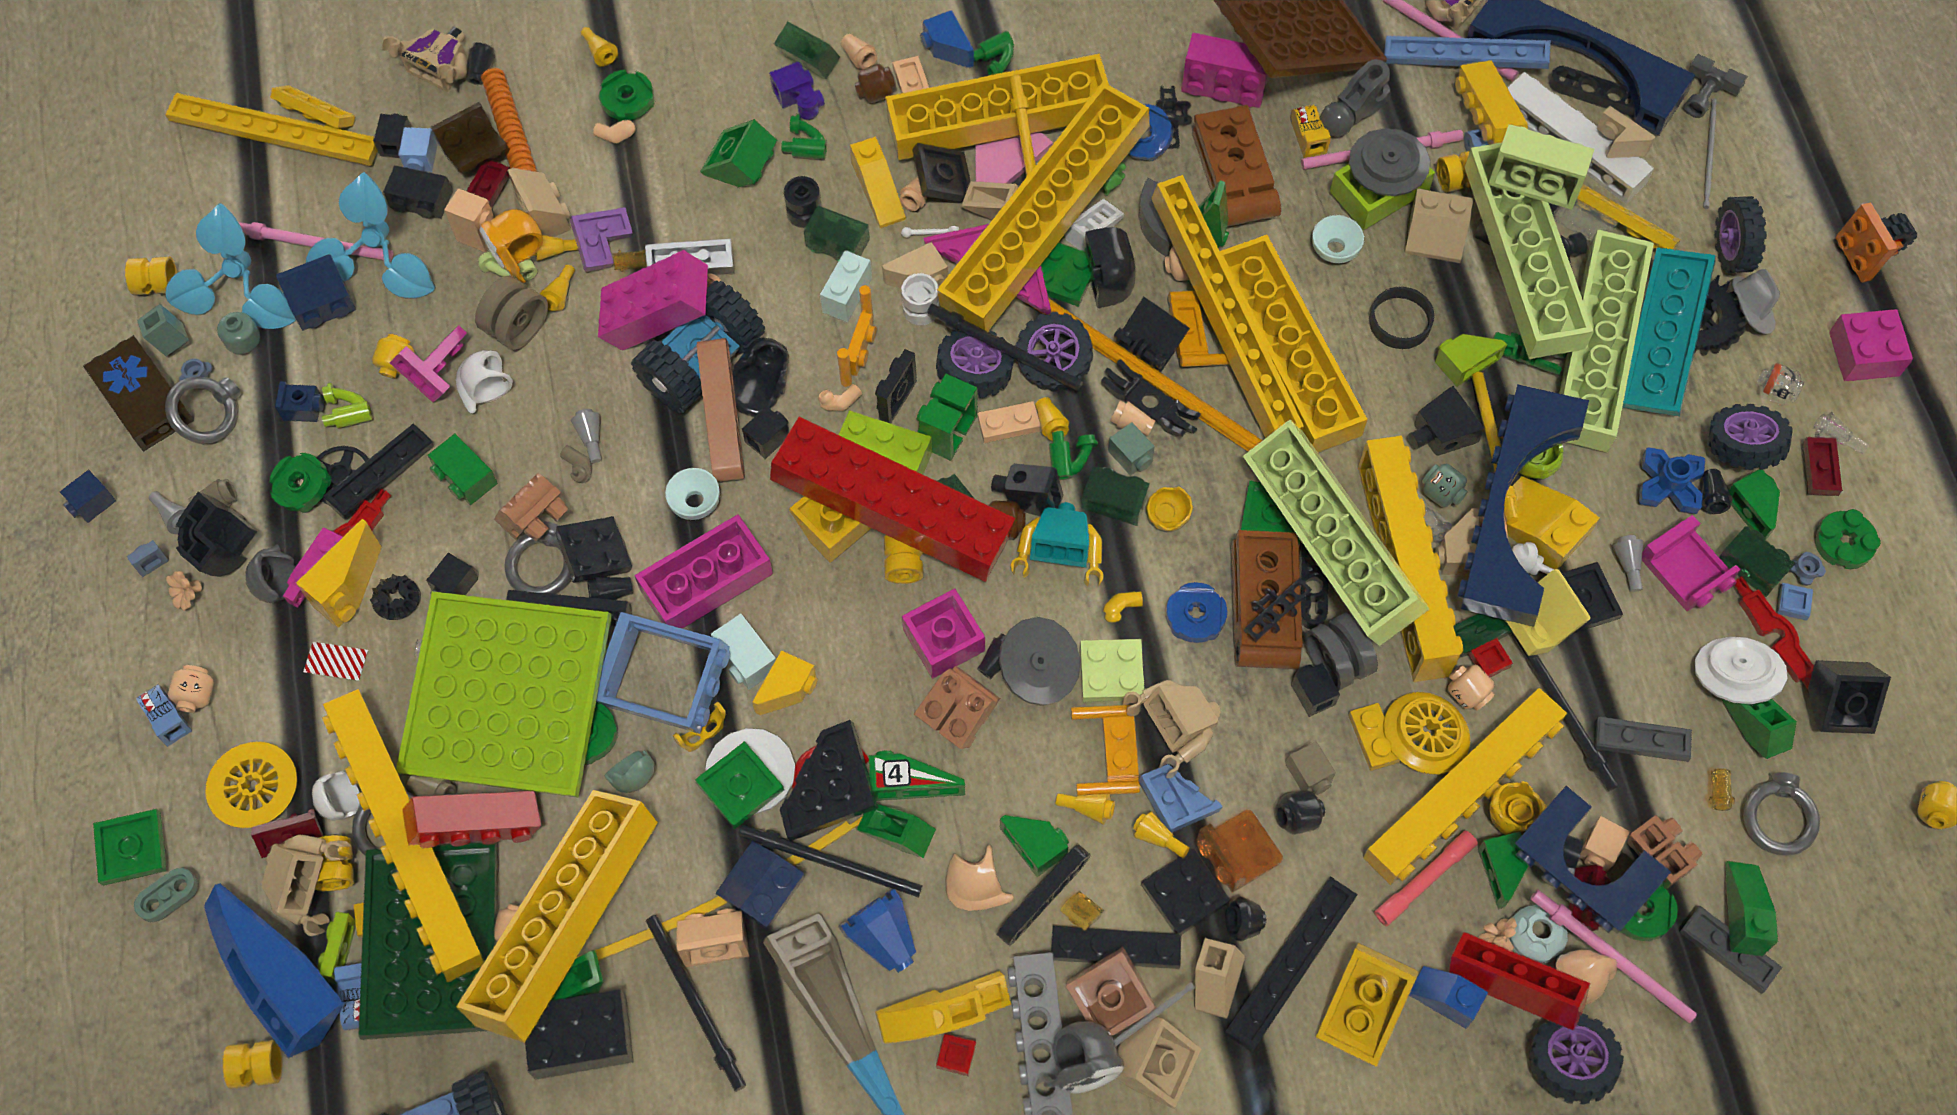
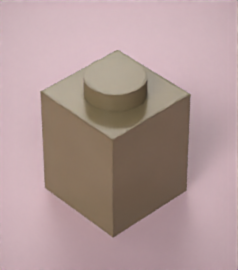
M1317 741L1289 754L1286 762L1288 770L1301 791L1308 790L1318 795L1332 786L1331 783L1336 772Z

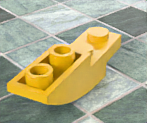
M998 971L941 993L936 989L875 1011L883 1042L894 1043L930 1037L986 1020L985 1014L1009 1006L1011 1001L1004 974Z

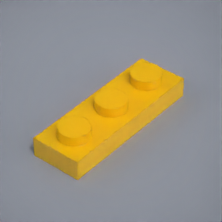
M292 86L273 87L271 90V99L280 102V106L283 108L302 112V116L305 118L322 121L325 123V126L337 129L354 125L355 115Z

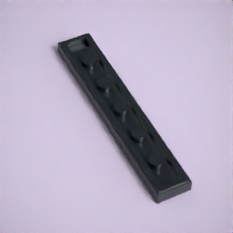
M1329 878L1226 1030L1225 1034L1253 1053L1358 894L1334 878Z

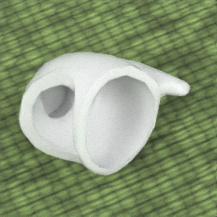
M482 350L472 354L461 363L456 373L458 393L465 407L472 414L476 412V404L491 402L502 397L511 389L513 383L511 377L502 372V360L496 351Z

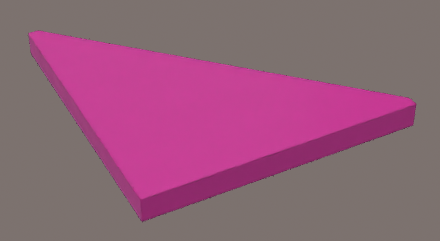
M989 224L924 237V243L926 245L932 242L940 255L958 264ZM1040 265L1016 297L1048 315L1051 312V307Z

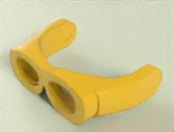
M719 702L714 704L715 709L710 714L707 724L702 727L700 734L691 731L682 736L677 732L673 734L674 740L681 748L686 749L688 752L694 751L702 746L707 739L714 737L722 730L726 712ZM709 724H717V726L712 731H706V728ZM694 736L700 737V740L693 744L689 742Z

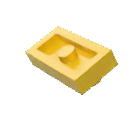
M1376 703L1350 711L1348 716L1370 771L1399 763L1400 760L1391 751V743L1385 738V717L1380 704Z

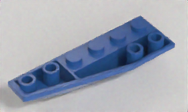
M221 883L214 885L204 904L210 930L221 959L250 1010L288 1058L320 1045L344 1003L305 954Z

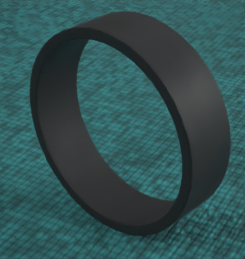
M1409 287L1389 288L1380 293L1372 305L1369 316L1370 329L1373 335L1386 346L1395 349L1414 348L1423 343L1430 334L1434 322V309L1429 299L1415 289ZM1403 298L1413 301L1424 310L1428 319V327L1424 332L1415 337L1400 338L1393 336L1380 327L1375 317V309L1382 302L1389 299Z

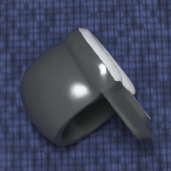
M1089 1021L1076 1022L1059 1031L1054 1039L1053 1054L1060 1073L1056 1080L1044 1082L1043 1085L1044 1087H1060V1089H1066L1068 1092L1080 1094L1102 1087L1120 1076L1124 1069V1063L1121 1057L1118 1056L1110 1032L1104 1026Z

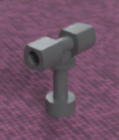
M1697 54L1688 71L1695 74V77L1702 79L1703 88L1699 94L1690 96L1684 106L1685 111L1692 117H1703L1710 107L1708 99L1712 92L1724 89L1734 95H1738L1748 76L1731 68L1728 72H1724L1714 67L1715 61Z

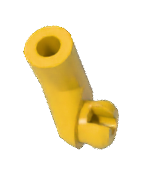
M1142 592L1115 594L1104 605L1105 620L1107 622H1118L1121 620L1120 612L1124 608L1143 606Z

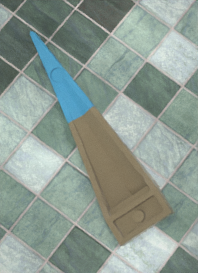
M820 913L767 936L763 943L779 967V975L883 1115H904L866 1026L837 941Z

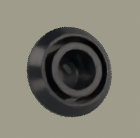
M1237 897L1229 904L1226 912V927L1228 933L1236 941H1244L1257 936L1266 926V914L1259 904L1244 897Z

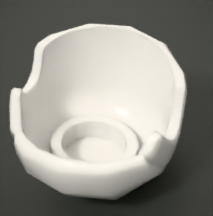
M340 771L320 777L313 785V805L321 816L332 821L341 820L356 814L360 806L356 794L360 793L356 784L352 786L346 772Z

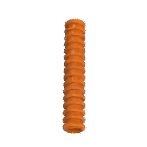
M499 68L488 69L482 74L481 80L499 135L508 146L505 149V154L510 169L516 168L537 172L505 73Z

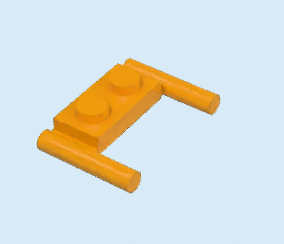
M867 285L859 288L861 313L848 350L841 348L837 351L840 381L844 387L852 384L851 375L857 376L860 367H865L868 359V350H866L868 343H873L876 336L877 327L873 326L871 289Z
M1169 292L1170 314L1190 328L1177 348L1181 367L1230 365L1225 353L1208 354L1199 304L1200 300L1196 292Z
M1131 705L1071 707L1072 720L1103 718L1107 782L1077 783V796L1140 793L1134 716L1127 715V708Z

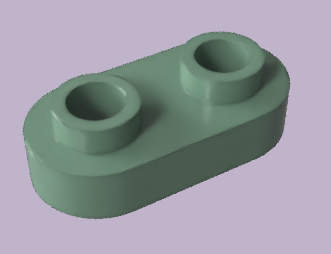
M184 868L171 870L138 894L134 902L136 914L147 922L162 920L195 895L198 889L197 878ZM186 883V888L178 891L179 885ZM159 902L158 908L154 911H150L151 906L154 903Z

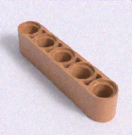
M727 338L697 342V354L712 474L717 482L744 479V464Z

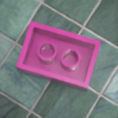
M1192 33L1185 59L1181 92L1194 96L1200 95L1214 98L1219 101L1248 105V107L1261 108L1268 75L1264 72L1263 67L1255 56L1249 52L1247 45L1242 42Z

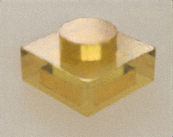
M1078 891L1069 898L1060 910L1074 925L1080 926L1085 931L1099 920L1104 912L1100 906L1081 891Z

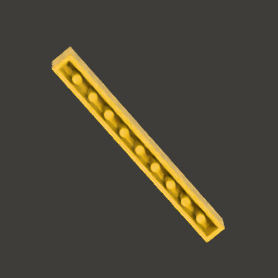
M1180 175L1158 183L1151 200L1264 437L1267 438L1289 420L1302 430L1304 425L1184 176Z
M359 689L324 703L323 706L327 715L322 717L328 733L332 734L335 732L339 739L333 744L340 760L346 757L350 766L344 769L352 786L358 783L362 792L356 794L364 812L369 809L371 810L374 818L368 820L375 838L382 836L386 845L381 846L380 849L387 864L394 862L398 872L392 874L400 892L405 889L407 890L410 899L404 902L412 919L419 917L422 926L417 928L424 947L431 944L435 954L429 956L436 974L438 975L443 972L449 982L481 967L484 964L482 956L432 847L421 848L420 845H408L402 809L410 799Z

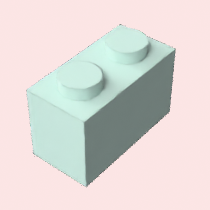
M846 250L844 251L820 294L823 313L845 322L849 321L860 301L859 288L863 285L868 286L872 279L871 261Z
M739 614L711 633L712 637L721 639L730 646L728 664L731 668L728 671L737 684L743 682L747 689L750 690L766 678L776 658L742 614Z

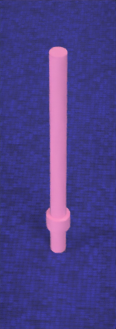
M1382 0L1440 37L1463 38L1403 0ZM1496 67L1499 74L1510 81H1513L1518 75V72L1512 68Z
M1462 130L1444 133L1434 131L1429 132L1427 136L1417 137V139L1425 147L1433 149L1442 147L1445 143L1462 141L1463 132ZM1351 150L1301 159L1302 169L1348 162Z
M238 222L244 234L256 240L263 241L266 238L313 247L315 243L325 239L268 228L265 224L256 222L251 224ZM341 241L345 251L354 245V243ZM361 245L352 253V255L384 260L383 249ZM388 250L389 261L391 262L393 259V251Z
M1539 889L1533 893L1530 900L1550 914L1549 919L1560 927L1564 925L1599 954L1616 959L1617 968L1687 1023H1691L1697 1015L1695 1011L1571 915L1572 911L1562 903H1555Z

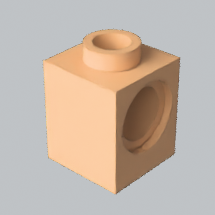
M1600 816L1585 840L1580 859L1584 860L1587 866L1600 865L1604 871L1608 872L1615 864L1630 831Z

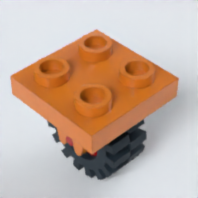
M1870 202L1862 204L1835 238L1862 283L1871 281L1891 256L1899 254L1900 250L1904 251L1907 249V245H1912L1913 240L1917 238V232L1906 214L1898 213L1896 216L1892 214L1887 219L1886 217L1881 219Z

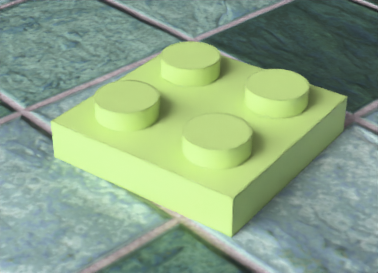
M1141 639L1080 641L1083 702L1123 701L1124 696L1128 692H1136L1139 695L1144 693Z

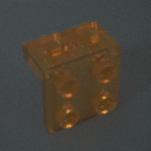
M1251 810L1243 811L1216 828L1210 823L1199 831L1197 846L1206 859L1209 858L1215 867L1218 879L1223 885H1227L1231 893L1282 863L1283 855Z

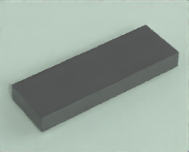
M1597 717L1595 720L1594 746L1597 750L1689 762L1691 759L1692 729Z
M1701 906L1695 910L1679 932L1760 994L1767 990L1782 969V966L1766 954L1762 957L1731 952L1729 927Z

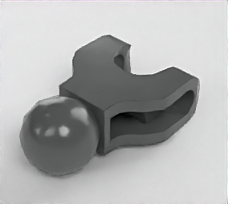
M1373 59L1366 63L1354 74L1344 91L1338 95V102H1332L1325 106L1321 112L1320 120L1324 128L1328 129L1330 136L1340 137L1347 134L1354 123L1357 124L1363 118L1374 115L1388 102L1390 88L1387 82L1389 81L1390 74L1389 67L1385 62ZM1373 70L1382 71L1383 74L1380 77L1372 80L1369 79V74ZM1381 90L1383 94L1380 97H1377L1378 93Z

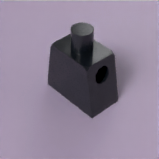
M1452 386L1418 412L1414 422L1417 430L1408 434V440L1414 449H1419L1428 444L1435 455H1442L1478 443L1485 428L1456 388Z
M1014 463L1010 467L1008 476L995 474L991 483L992 492L1005 494L1007 501L1017 502L1021 509H1025V513L1040 517L1045 508L1058 509L1064 496L1055 467Z

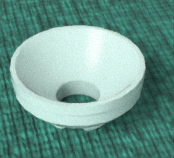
M1341 215L1323 218L1315 226L1312 235V244L1316 253L1321 258L1332 263H1345L1354 259L1359 254L1364 243V234L1361 227L1351 218ZM1338 242L1344 249L1338 253L1332 252L1328 248V244Z
M688 468L675 474L669 480L665 492L670 509L677 516L688 520L701 519L711 514L717 507L720 498L717 480L711 473L700 468ZM698 494L704 498L702 504L698 507L688 506L686 501L691 495Z
M1538 905L1527 906L1520 909L1512 917L1515 918L1517 927L1515 928L1516 934L1510 937L1509 940L1514 946L1513 951L1539 963L1547 964L1558 958L1564 951L1567 943V928L1564 925L1560 927L1549 919L1550 914ZM1541 921L1546 923L1550 928V936L1545 939L1537 937L1532 930L1534 922Z

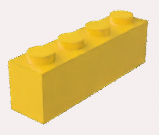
M1492 60L1460 65L1459 77L1455 79L1456 91L1461 93L1464 105L1472 113L1474 124L1479 126L1485 142L1487 141L1489 145L1502 143L1509 124L1528 129L1526 119Z

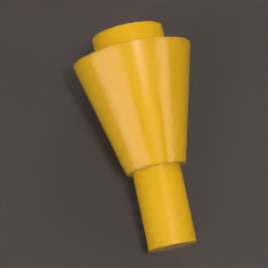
M584 27L581 30V35L588 42L593 59L598 66H607L616 59L618 49L614 44L595 35L589 27Z
M542 235L543 244L533 256H536V261L564 253V251L578 250L575 239L563 240L562 238Z
M565 265L560 275L539 293L546 298L548 310L561 311L564 309L569 281L575 272L573 266Z
M1058 793L1056 806L1075 809L1076 812L1104 825L1107 819L1111 820L1113 817L1115 801H1111L1110 794L1078 795L1075 797Z
M1152 811L1147 815L1141 814L1133 826V829L1136 831V839L1168 848L1182 858L1187 855L1190 849L1187 845L1174 838V835Z

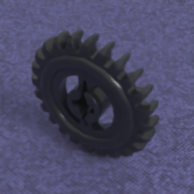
M1717 275L1710 283L1700 329L1703 328V330L1699 331L1695 353L1697 349H1700L1703 355H1707L1709 350L1715 354L1719 353L1721 348L1728 350L1731 344H1736L1740 336L1745 332L1744 326L1748 321L1746 318H1742L1744 313L1742 309H1739L1741 307L1739 300H1734L1737 294L1735 291L1727 292L1730 281H1727L1722 286L1718 285L1720 275ZM1716 310L1719 313L1718 325L1712 319Z

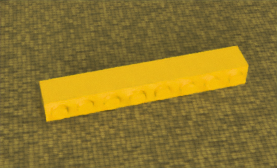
M1538 688L1370 846L1363 859L1390 885L1398 878L1402 882L1406 880L1416 869L1413 864L1420 857L1424 861L1428 859L1438 848L1435 843L1441 837L1445 840L1450 838L1459 828L1456 823L1463 816L1467 820L1472 817L1481 807L1478 802L1484 796L1490 799L1496 789L1501 786L1499 782L1505 776L1511 779L1523 767L1520 762L1526 756L1532 759L1544 747L1541 742L1547 736L1553 739L1564 728L1561 722L1567 712L1542 689Z

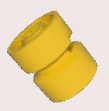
M1470 151L1460 153L1459 157L1452 154L1438 158L1436 163L1437 178L1441 189L1445 193L1461 190L1464 185L1468 188L1471 187L1465 170V164Z
M170 256L153 257L150 262L147 258H130L125 266L126 284L132 295L151 294L153 290L157 294H165L169 281L177 273L175 262Z
M885 535L884 553L887 557L884 560L885 579L898 584H910L923 578V561L920 560V556L923 552Z
M340 835L319 837L324 839L327 844L331 841H347L350 846L338 847L339 855L347 857L345 860L332 861L327 859L325 853L321 855L323 861L315 890L338 891L353 886L354 869L353 865L348 863L353 858L352 839Z
M275 1040L256 1042L252 1048L248 1043L226 1046L223 1054V1076L229 1089L249 1087L253 1081L258 1086L277 1084L280 1081L282 1075V1054Z

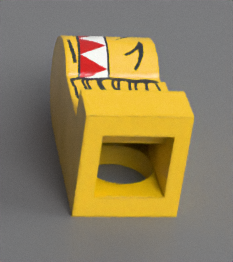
M1309 105L1292 109V126L1303 158L1327 154L1331 136L1328 129L1324 128L1316 106ZM1313 144H1320L1319 147L1315 149L1310 148Z

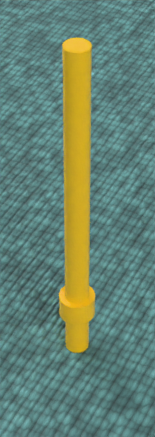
M1016 75L1010 77L1013 94L1011 105L1012 111L1016 112L1026 176H1028L1036 166L1027 116V110L1029 109L1028 99L1024 96L1021 76Z
M1475 372L1472 375L1491 458H1493L1495 446L1501 447L1484 374L1483 372ZM1493 464L1494 471H1496L1497 464ZM1511 485L1504 501L1506 521L1510 524L1516 523L1519 520L1515 506L1517 497L1515 489Z

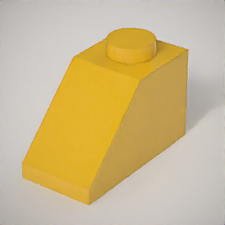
M781 650L752 701L755 713L763 715L801 703L806 694L810 695L816 687L818 678L816 677L814 665Z

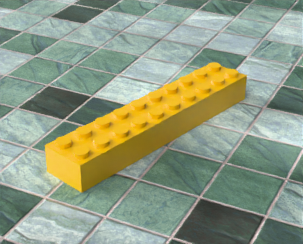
M1102 82L938 287L937 293L940 306L950 312L955 311L963 315L964 320L988 332L1149 128V108Z

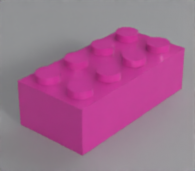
M682 250L602 287L598 338L623 351L706 314L708 264Z
M739 514L634 576L639 590L661 623L684 628L771 576L773 572L769 557Z

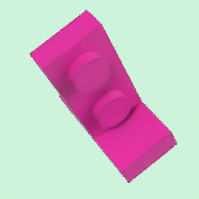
M458 325L424 361L406 346L389 363L430 401L434 402L450 387L437 375L447 364L443 359L447 354L453 357L464 344L460 340L467 332Z

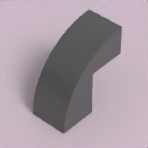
M1147 178L1140 200L1139 222L1141 230L1155 250L1164 256H1169L1173 244L1151 200L1158 182Z

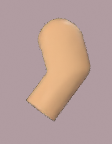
M630 120L620 121L611 127L597 123L593 134L617 144L632 136L635 132V124Z
M852 384L841 395H833L831 391L824 390L819 394L818 400L820 406L826 411H845L862 395V392L856 385Z

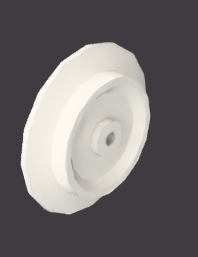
M1725 637L1713 640L1702 647L1695 658V674L1702 686L1715 696L1733 703L1756 704L1769 701L1781 693L1787 682L1786 665L1779 654L1766 644L1750 638Z
M746 728L728 734L714 746L707 759L706 770L745 741L784 787L782 793L755 813L758 814L772 809L787 796L794 783L795 763L790 749L780 737L764 729Z

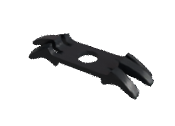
M1119 359L1117 366L1129 381L1121 378L1108 367L1104 372L1108 378L1104 376L1101 380L1105 387L1117 399L1129 401L1147 414L1151 419L1160 424L1164 431L1183 437L1186 432L1195 434L1198 430L1181 417L1198 420L1201 413L1186 408L1179 400L1175 401L1145 381L1142 375L1133 372L1124 361ZM1146 395H1154L1158 398L1159 404L1156 407L1149 408L1143 404L1142 399Z

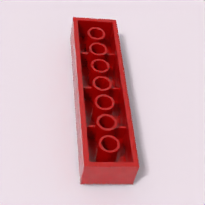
M800 416L771 462V481L984 582L987 581L1012 533L1016 519Z

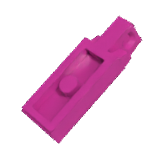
M324 527L290 574L287 581L289 587L283 595L287 603L297 608L299 607L305 595L296 582L343 538L342 536Z

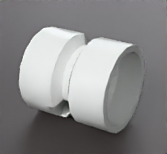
M918 273L909 276L901 287L903 314L912 324L919 326L927 325L936 319L927 314V311L932 303L939 306L938 284L934 278L927 274Z

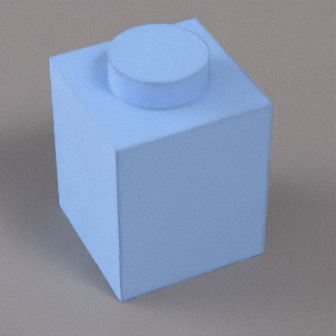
M404 127L399 150V157L404 167L425 172L433 171L438 144L431 129Z

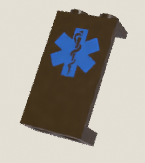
M134 335L127 340L119 342L112 349L94 357L90 362L83 365L143 452L176 432L171 427L165 412L166 398L172 388ZM179 400L177 406L179 416L188 425L194 420Z

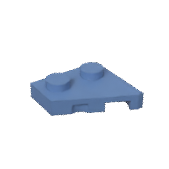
M1168 764L1160 769L1157 768L1141 775L1138 780L1161 822L1171 833L1216 814L1222 809L1220 802L1217 800L1212 802L1198 791L1200 787L1190 780L1184 779L1178 771L1174 777L1166 778L1167 773L1174 769Z

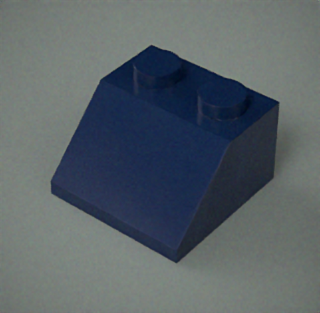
M331 254L276 274L280 287L302 331L318 327L329 320L344 317L356 310L347 286Z
M752 841L715 894L737 910L742 911L744 915L768 931L803 881L804 873L779 855Z

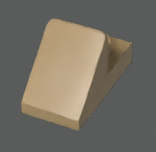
M1611 106L1603 112L1597 126L1598 131L1614 141L1607 158L1646 156L1656 137Z

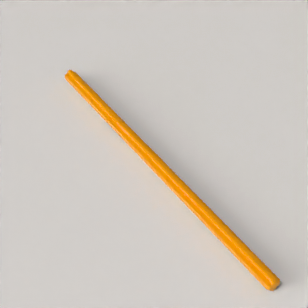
M1049 299L1051 312H1058L1059 315L1069 314L1073 319H1078L1083 324V327L1087 329L1090 335L1092 346L1095 350L1116 364L1121 359L1133 372L1142 375L1145 381L1175 401L1179 400L1186 408L1201 413L1200 420L1248 452L1263 441ZM1034 308L1035 310H1037L1038 312H1040L1041 314H1043L1042 311H1040V310Z

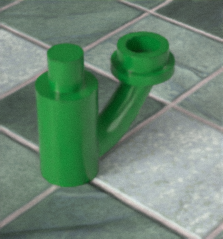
M1004 31L977 44V49L974 50V62L980 59L988 61L1002 54L999 62L994 60L987 66L989 76L1003 73L1013 57L1014 42L1009 32Z
M800 114L791 116L790 132H795L796 135H799L800 131H803L811 139L793 138L792 142L782 141L781 151L792 153V157L825 159L827 141L821 132L809 123L801 120Z
M1052 432L1053 443L1049 444L1051 467L1057 469L1059 480L1071 479L1073 475L1082 470L1092 448L1098 446L1095 435H1082L1077 438L1076 448L1081 450L1076 459L1071 461L1070 445L1068 441L1064 440V432Z

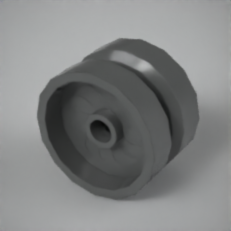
M1345 612L1329 620L1328 626L1321 624L1305 632L1306 648L1313 665L1316 666L1323 663L1338 691L1353 684L1354 677L1361 680L1377 672L1378 661L1373 644L1352 614Z

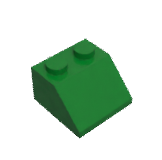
M755 119L724 129L700 172L704 176L736 187L755 184L762 176L761 170L764 164L774 153L773 148L777 139Z

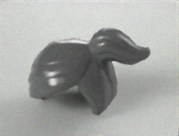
M278 544L257 552L245 571L246 585L249 591L258 600L265 603H276L285 599L283 595L289 587L287 581L295 569L294 559L290 555L281 552Z

